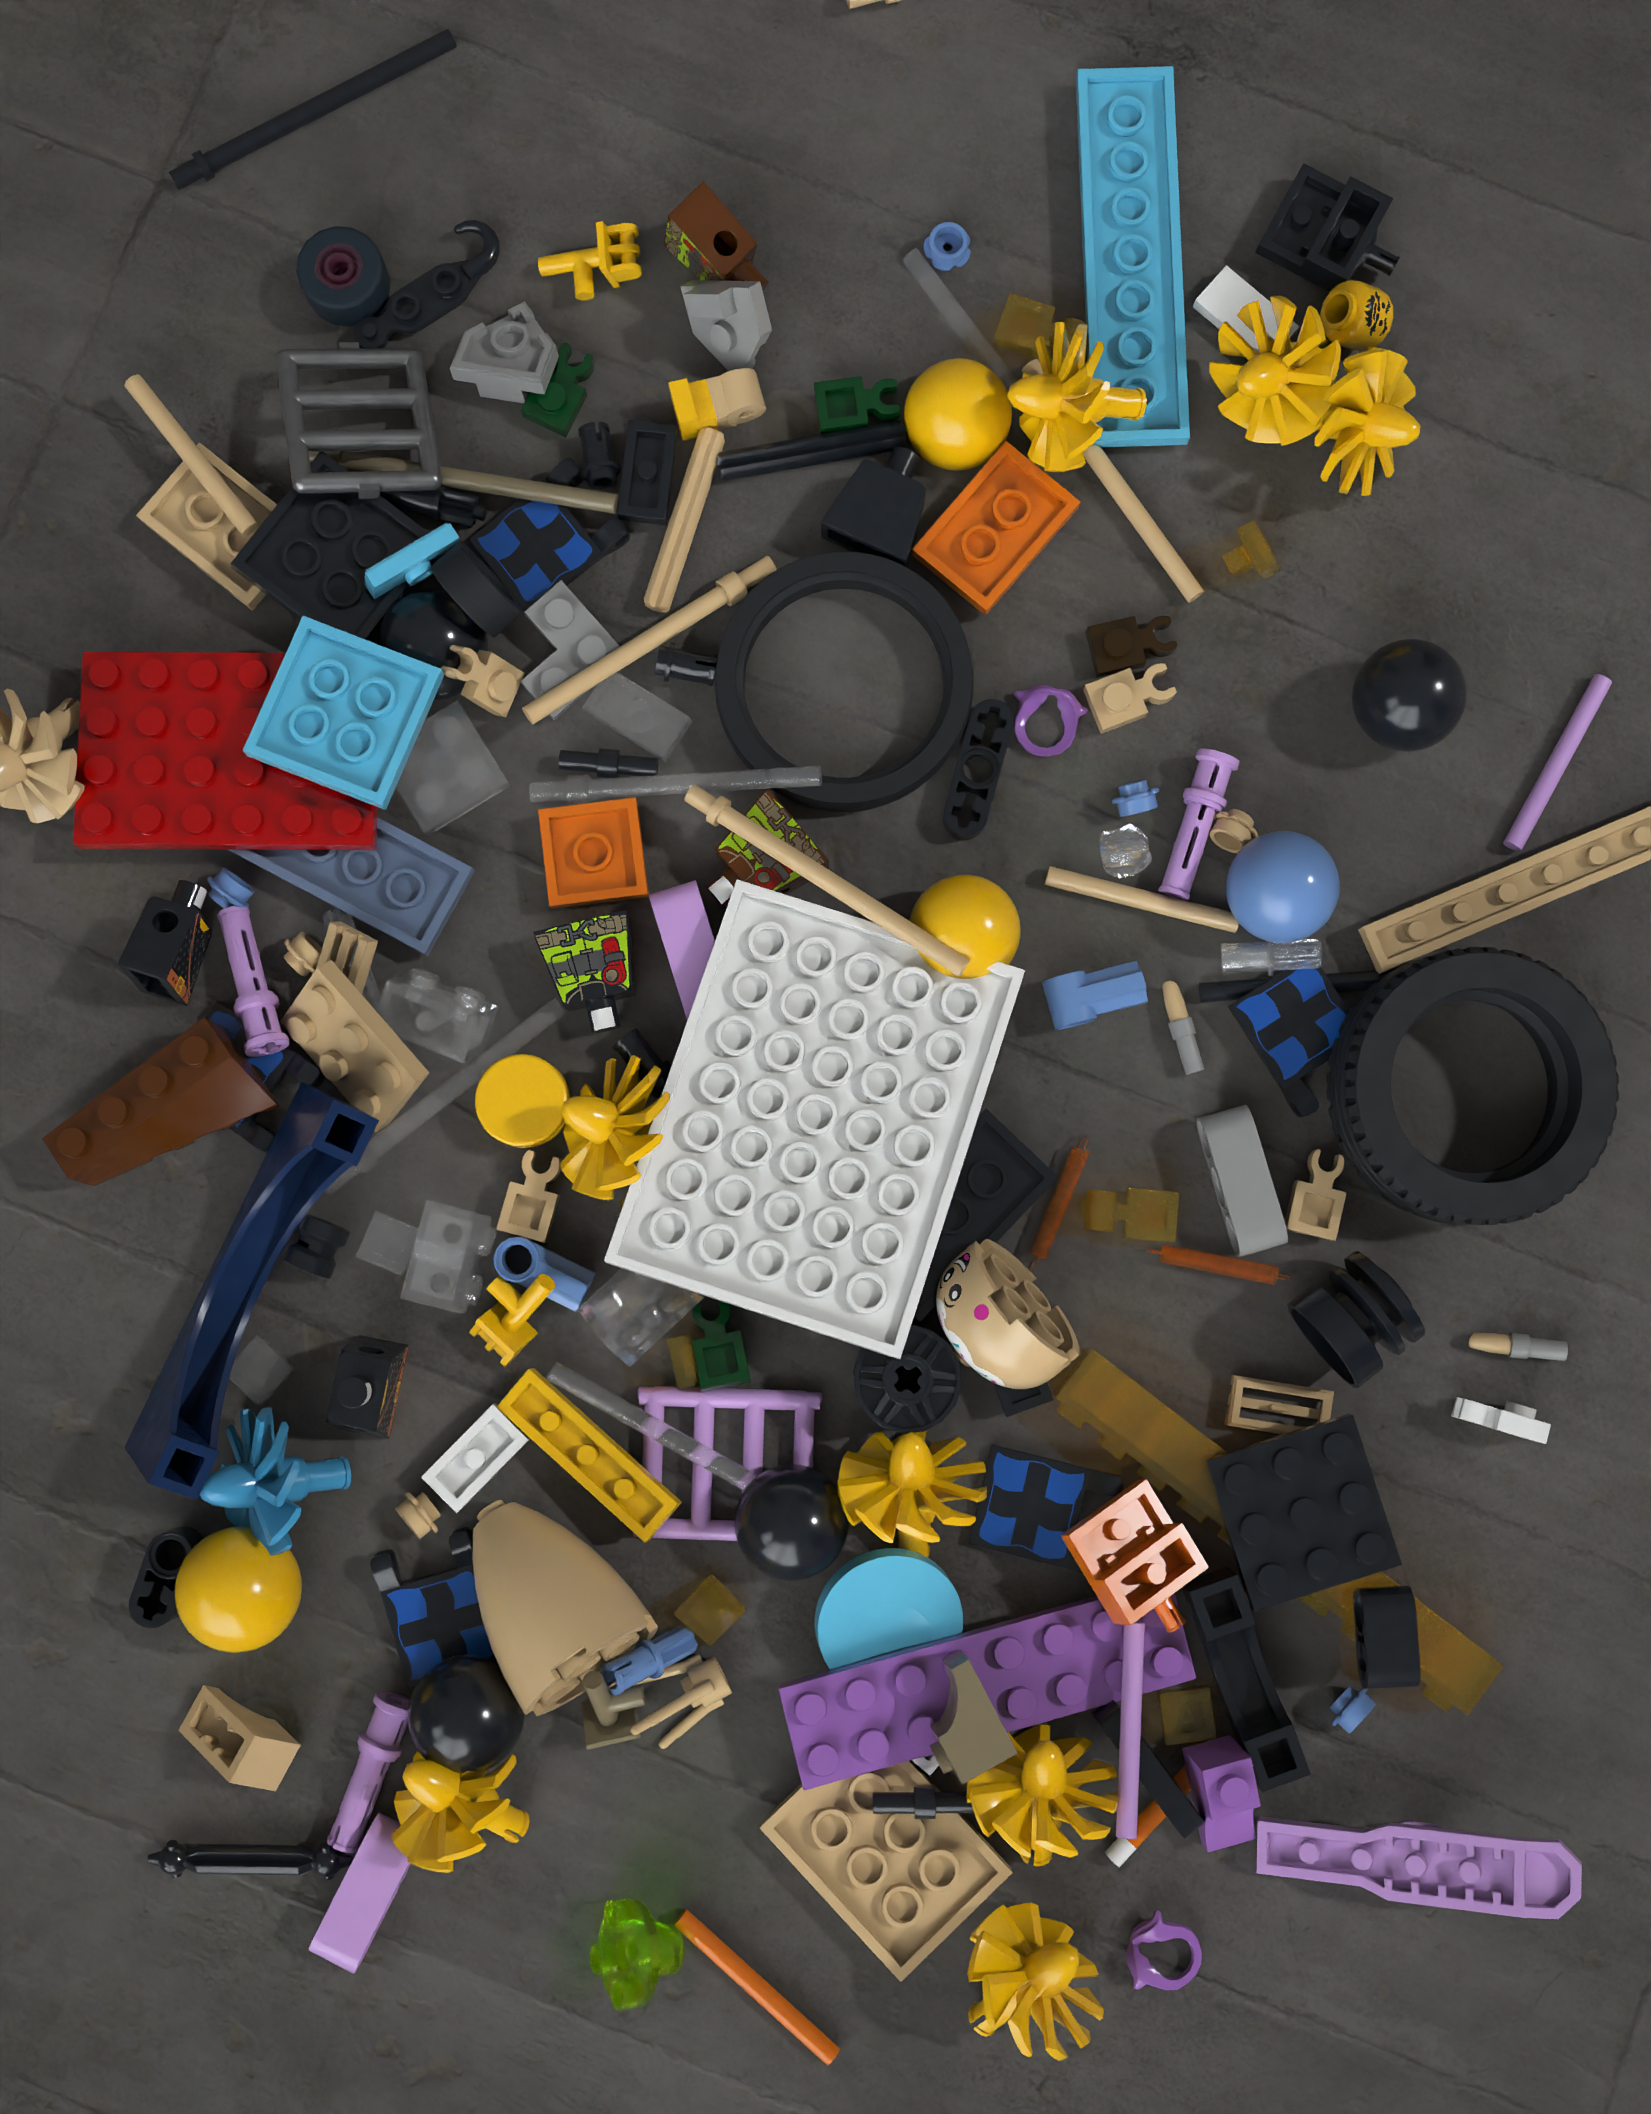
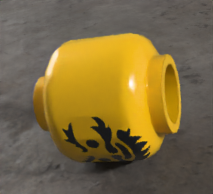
M1348 280L1339 283L1327 295L1320 312L1325 337L1332 343L1338 340L1340 346L1361 352L1367 351L1368 346L1376 347L1385 339L1393 322V304L1390 297L1380 288L1361 281Z

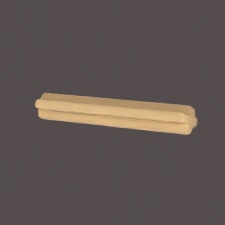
M703 427L699 430L644 596L645 606L653 611L667 613L670 610L717 468V454L722 452L725 443L724 434L716 429Z

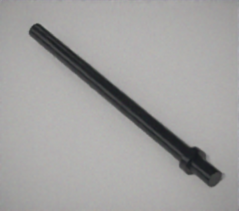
M446 29L202 154L201 150L192 154L194 159L169 171V174L178 190L203 177L206 181L215 178L213 172L457 48L455 40L449 29Z

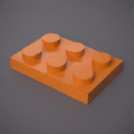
M1005 441L913 547L911 555L986 616L1078 510L1081 501L1010 443Z

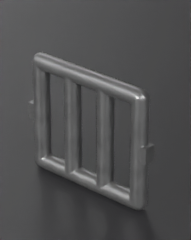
M339 342V349H283L277 353L276 364L292 485L297 492H358L359 499L379 498L380 491L436 490L441 486L442 476L423 355L418 349H359V342ZM405 368L408 388L300 390L297 369ZM411 409L414 429L306 431L303 410ZM418 449L421 469L411 471L311 473L308 451Z

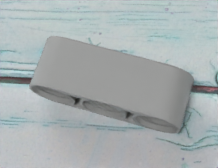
M1244 1104L1197 1118L1196 1125L1200 1143L1227 1233L1236 1255L1242 1257L1287 1244L1288 1234L1258 1131L1248 1106Z

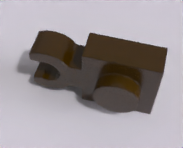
M1135 616L1088 626L1085 633L1096 677L1112 675L1131 668V670L1143 668L1146 664L1144 653L1147 652L1157 657H1165L1172 654L1177 648V642L1161 643L1155 637V631L1169 628L1171 624L1170 616L1155 617L1148 623L1146 628L1138 629Z

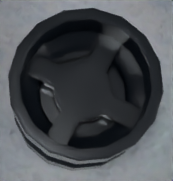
M306 1214L298 1225L300 1231L299 1240L297 1243L289 1246L283 1260L307 1272L330 1279L337 1265L333 1257L338 1248L345 1246L351 1232L334 1223Z

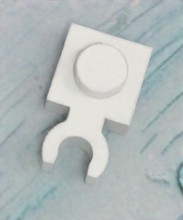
M1456 1397L1451 1414L1452 1417L1543 1444L1547 1442L1551 1424L1535 1420L1536 1409L1506 1401L1505 1408L1502 1410Z

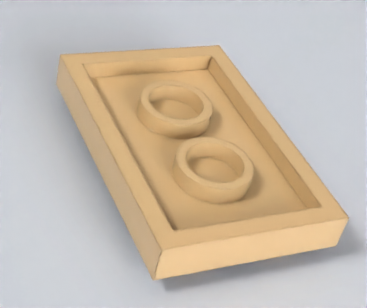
M199 442L196 446L256 520L259 528L277 504ZM183 461L136 516L142 523L253 611L266 594L234 571L230 563L254 533L246 537L242 536Z
M332 960L316 968L280 1021L288 1030L291 1038L300 1044L319 1066L323 1075L338 1088L350 1104L379 1120L374 1130L375 1133L391 1123L429 1074L428 1070Z

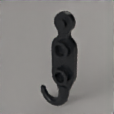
M468 220L457 224L454 228L455 233L474 232L482 237L484 248L481 253L469 260L443 263L435 266L396 291L389 298L385 313L382 316L366 317L357 323L354 329V337L356 342H359V347L361 349L385 348L392 334L396 332L403 334L419 332L460 306L467 300L468 295L479 279L488 273L497 262L500 254V242L495 231L486 223L477 220Z

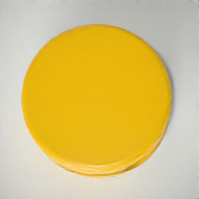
M515 1054L496 1061L484 1072L476 1088L475 1108L483 1128L496 1140L517 1148H533L551 1141L562 1131L566 1123L561 1114L564 1101L571 1098V1094L563 1075L550 1063L534 1055Z

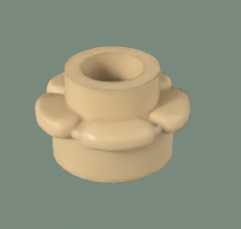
M1229 809L1227 812L1222 811L1215 814L1210 837L1220 848L1238 854L1248 842L1258 837V833L1253 828L1254 821L1248 814L1238 809Z
M302 931L293 940L287 938L284 942L288 950L284 955L287 963L304 977L310 972L314 973L322 947Z
M407 1492L405 1494L406 1499L395 1507L398 1514L418 1539H421L431 1530L437 1533L438 1528L433 1522L441 1515L423 1492L416 1498Z

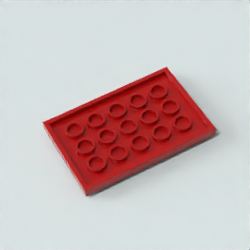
M83 652L76 781L85 786L84 792L75 803L73 845L77 848L376 850L378 807L248 757L242 751L286 653Z

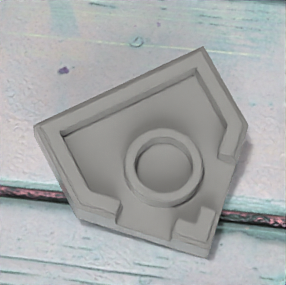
M691 280L681 285L691 329L697 339L728 371L740 368L753 369L759 348L766 343L772 331L760 281Z
M525 301L508 309V316L488 326H485L482 322L464 332L450 366L453 380L475 383L480 397L523 404L530 392L545 394L559 355L555 343L548 333L542 330Z

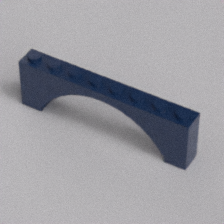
M301 1082L124 1447L148 1484L197 1500L219 1454L217 1449L218 1432L227 1384L240 1341L259 1294L286 1243L313 1204L341 1174L352 1165L357 1167L379 1122L375 1117L337 1097Z

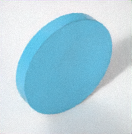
M900 1548L877 1549L848 1561L829 1579L821 1592L816 1606L814 1620L815 1635L822 1656L831 1670L960 1634L963 1631V1610L952 1582L943 1569L934 1561L911 1550Z

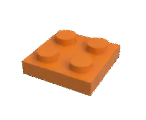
M636 797L538 809L548 899L551 909L649 897Z

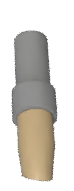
M1166 981L1163 983L1162 989L1165 1007L1170 1020L1168 1026L1172 1039L1176 1041L1185 1075L1203 1071L1205 1069L1194 1036L1196 1030L1192 1017L1188 1015L1177 983Z
M1511 1332L1509 1335L1473 1333L1469 1339L1470 1348L1489 1353L1505 1354L1509 1358L1527 1359L1531 1357L1566 1361L1568 1355V1343L1566 1341L1532 1338L1528 1334Z

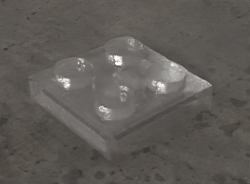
M457 700L425 719L396 788L422 831L428 837L511 785Z

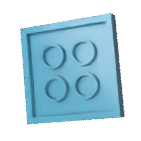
M302 616L242 751L248 757L386 810L443 680L444 673L440 668Z

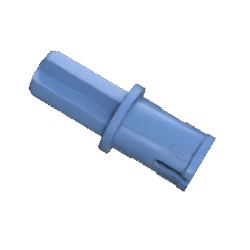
M678 1626L652 1641L648 1639L638 1641L634 1650L603 1664L601 1674L607 1687L617 1682L616 1685L610 1687L609 1692L615 1696L620 1695L624 1690L648 1677L652 1679L661 1677L666 1667L696 1651L698 1644L694 1638V1632L690 1627Z

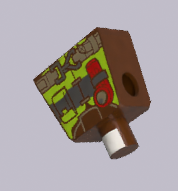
M704 182L696 187L668 215L664 246L699 280L760 281L762 290L766 288L769 282L752 265L757 249L755 240Z
M767 789L762 793L744 816L829 869L827 857L771 791ZM730 831L715 849L717 857L727 870L708 884L706 888L716 901L726 909L737 879L785 895L808 883L809 880Z

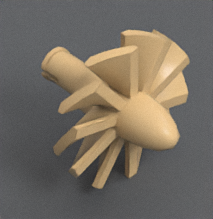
M7 688L4 692L10 706L12 719L0 707V806L9 809L26 810L30 822L41 823L54 818L60 819L73 808L84 792L85 785L75 780L77 754L74 748L61 750L62 741L79 729L80 702L77 700L74 703L73 698H66L50 713L47 714L43 711L40 713V717L27 719L17 695L13 690Z

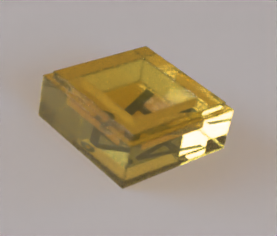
M685 1334L667 1339L677 1388L682 1389L698 1384L699 1378L691 1336Z
M1208 1685L1157 1691L1165 1745L1217 1739L1211 1691Z

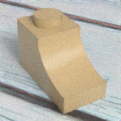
M207 1685L202 1686L178 1730L229 1783L271 1791L277 1790L301 1746L276 1720L263 1717L245 1708L219 1688Z

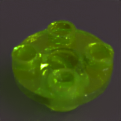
M613 1899L607 1901L604 1906L599 1939L590 1948L589 1961L592 1972L595 1975H601L605 1990L616 2010L638 2009L645 2006L652 1998L659 1976L673 1975L680 1970L684 1961L685 1945L680 1930L672 1923H661L654 1920L646 1905L639 1899Z

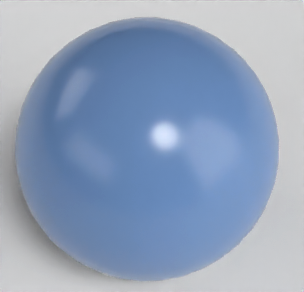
M1293 831L1270 832L1248 842L1233 859L1226 879V897L1234 918L1253 936L1274 943L1296 942L1320 930L1332 916L1340 893L1339 873L1329 852L1311 837Z

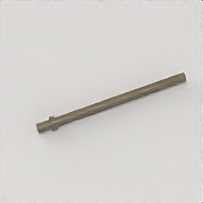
M308 451L310 463L320 451ZM323 451L350 472L421 470L420 462L351 451ZM440 466L441 486L612 514H616L618 509L619 496L614 493Z

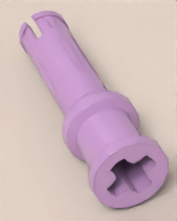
M1206 748L1197 750L1195 757L1199 763L1191 787L1185 788L1183 793V802L1187 807L1162 885L1158 890L1164 895L1186 901L1190 897L1189 893L1204 852L1214 816L1226 807L1227 800L1223 797L1231 772L1238 770L1240 761L1231 755ZM1214 772L1213 777H1212V780H1211V783H1210V786H1209V782H1210L1212 773ZM1193 832H1194V837H1193V840H1192V843H1191V846H1190V849H1189V852H1188V855H1187V858H1186L1184 867L1182 868L1183 861H1184V858H1185V855H1186V852H1187V849H1188V846H1189V843H1190L1192 834H1193Z
M231 906L219 911L217 919L221 925L228 960L238 993L233 1009L235 1015L241 1017L247 1040L243 1045L244 1053L251 1057L271 1055L284 1050L290 1043L288 1035L282 1033L276 1012L280 1004L279 999L267 987L260 953L249 916V908L247 906L241 908Z
M377 1691L375 1693L373 1703L376 1705L367 1731L359 1735L357 1743L361 1753L340 1805L335 1823L326 1840L327 1844L333 1845V1848L345 1853H357L360 1847L368 1819H370L390 1763L395 1762L403 1751V1746L400 1742L408 1724L410 1699L388 1691Z

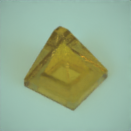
M711 1573L675 1609L673 1614L711 1646L747 1609Z

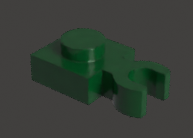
M564 343L557 351L559 355L557 361L558 368L555 374H552L545 394L530 392L521 409L523 418L567 437L587 397L586 389L579 386L578 383L587 380L592 375L594 360L593 356L587 353L582 364L572 367L568 365L567 362L571 357L572 350L569 344Z
M862 376L814 382L820 434L868 426V416L872 415L883 421L898 419L901 416L900 404L885 405L880 400L886 394L897 393V380L891 378L882 379L872 389L863 388Z
M720 1300L719 1307L721 1313L713 1321H708L702 1317L699 1303L693 1304L692 1307L693 1321L696 1327L705 1333V1338L691 1340L702 1393L751 1382L741 1331L726 1333L725 1328L729 1324L731 1316L728 1303Z

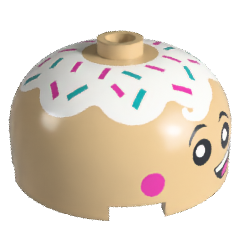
M985 1239L981 1244L975 1241L967 1247L944 1270L936 1293V1307L940 1323L951 1342L950 1346L957 1359L965 1366H971L984 1378L997 1385L1012 1389H1028L1040 1386L1055 1377L1071 1361L1079 1356L1080 1350L1076 1335L1060 1307L1057 1305L1051 1309L1047 1298L1033 1284L1037 1278L1010 1252L999 1244Z

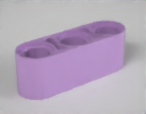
M696 880L649 894L687 1021L715 943Z
M380 1812L367 1831L309 1947V1951L353 1974L357 1971L411 1865V1863L407 1862L408 1858L396 1847L392 1840V1833L401 1826L400 1823Z

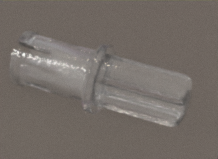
M1304 939L1290 943H1274L1269 941L1221 943L1223 975H1228L1229 973L1268 971V976H1274V971L1316 969L1322 965V945L1318 939Z

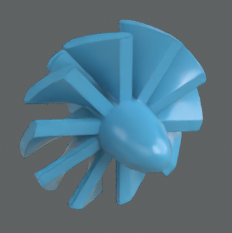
M272 1407L262 1408L257 1417L252 1410L243 1409L239 1411L242 1439L233 1425H228L226 1430L237 1464L221 1463L220 1469L208 1475L200 1496L202 1500L211 1505L225 1507L226 1518L236 1527H250L255 1539L259 1540L266 1547L270 1556L280 1555L291 1549L293 1544L288 1531L301 1516V1507L293 1502H300L310 1492L348 1489L351 1483L350 1463L344 1457L305 1462L303 1458L298 1456L284 1457L289 1430L287 1422H281L275 1438Z

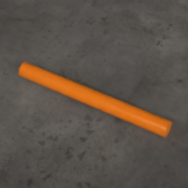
M687 1908L678 1916L673 1926L820 2060L829 2065L836 2058L840 2048Z

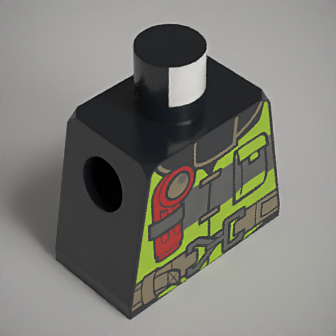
M623 910L534 931L536 943L564 1008L568 1011L586 1008L592 1033H602L620 1028L621 1025L615 1001L635 996L632 923L627 911Z

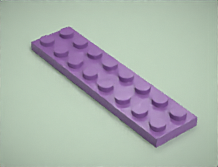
M1174 1593L1171 1595V1598L1173 1599L1174 1603L1178 1608L1176 1596ZM1093 1596L777 1684L803 1790L933 1754L929 1745L936 1742L937 1739L930 1725L940 1720L949 1696V1679L942 1659L958 1650H961L970 1660L1007 1733L1107 1705L1112 1700L1115 1702L1121 1701L1124 1625L1113 1624L1098 1597ZM1152 1609L1136 1621L1137 1623H1145L1142 1694L1196 1679L1183 1626H1179L1180 1628L1176 1631L1168 1633L1155 1609Z

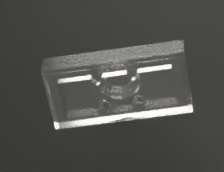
M618 672L600 682L582 707L585 713L664 762L669 758L692 724L689 716Z

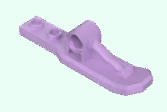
M1260 1817L1258 1819L1257 1874L1361 1886L1388 1901L1521 1918L1559 1919L1582 1896V1862L1560 1839L1522 1838L1444 1829L1436 1824L1417 1821L1390 1822L1364 1829L1270 1817Z

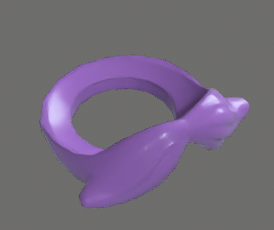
M1037 685L1024 691L1016 690L1014 692V696L1019 700V707L1014 720V733L1018 743L1026 751L1037 757L1059 755L1068 749L1075 738L1079 717L1087 714L1088 709L1083 707L1070 691L1056 689L1049 685ZM1048 695H1054L1058 699L1057 707L1061 711L1064 735L1055 746L1048 748L1038 747L1028 739L1025 732V724L1028 718L1039 708L1040 704L1045 702Z
M1156 1910L1150 1919L1139 1923L1133 1929L1127 1946L1126 1960L1134 1979V1989H1140L1147 1984L1163 1990H1178L1193 1979L1201 1966L1202 1951L1198 1937L1190 1927L1176 1922L1165 1921L1162 1919L1161 1912ZM1173 1938H1182L1190 1945L1191 1961L1182 1974L1176 1977H1164L1149 1963L1148 1958L1140 1953L1138 1946L1141 1942L1154 1943L1155 1941L1162 1942Z

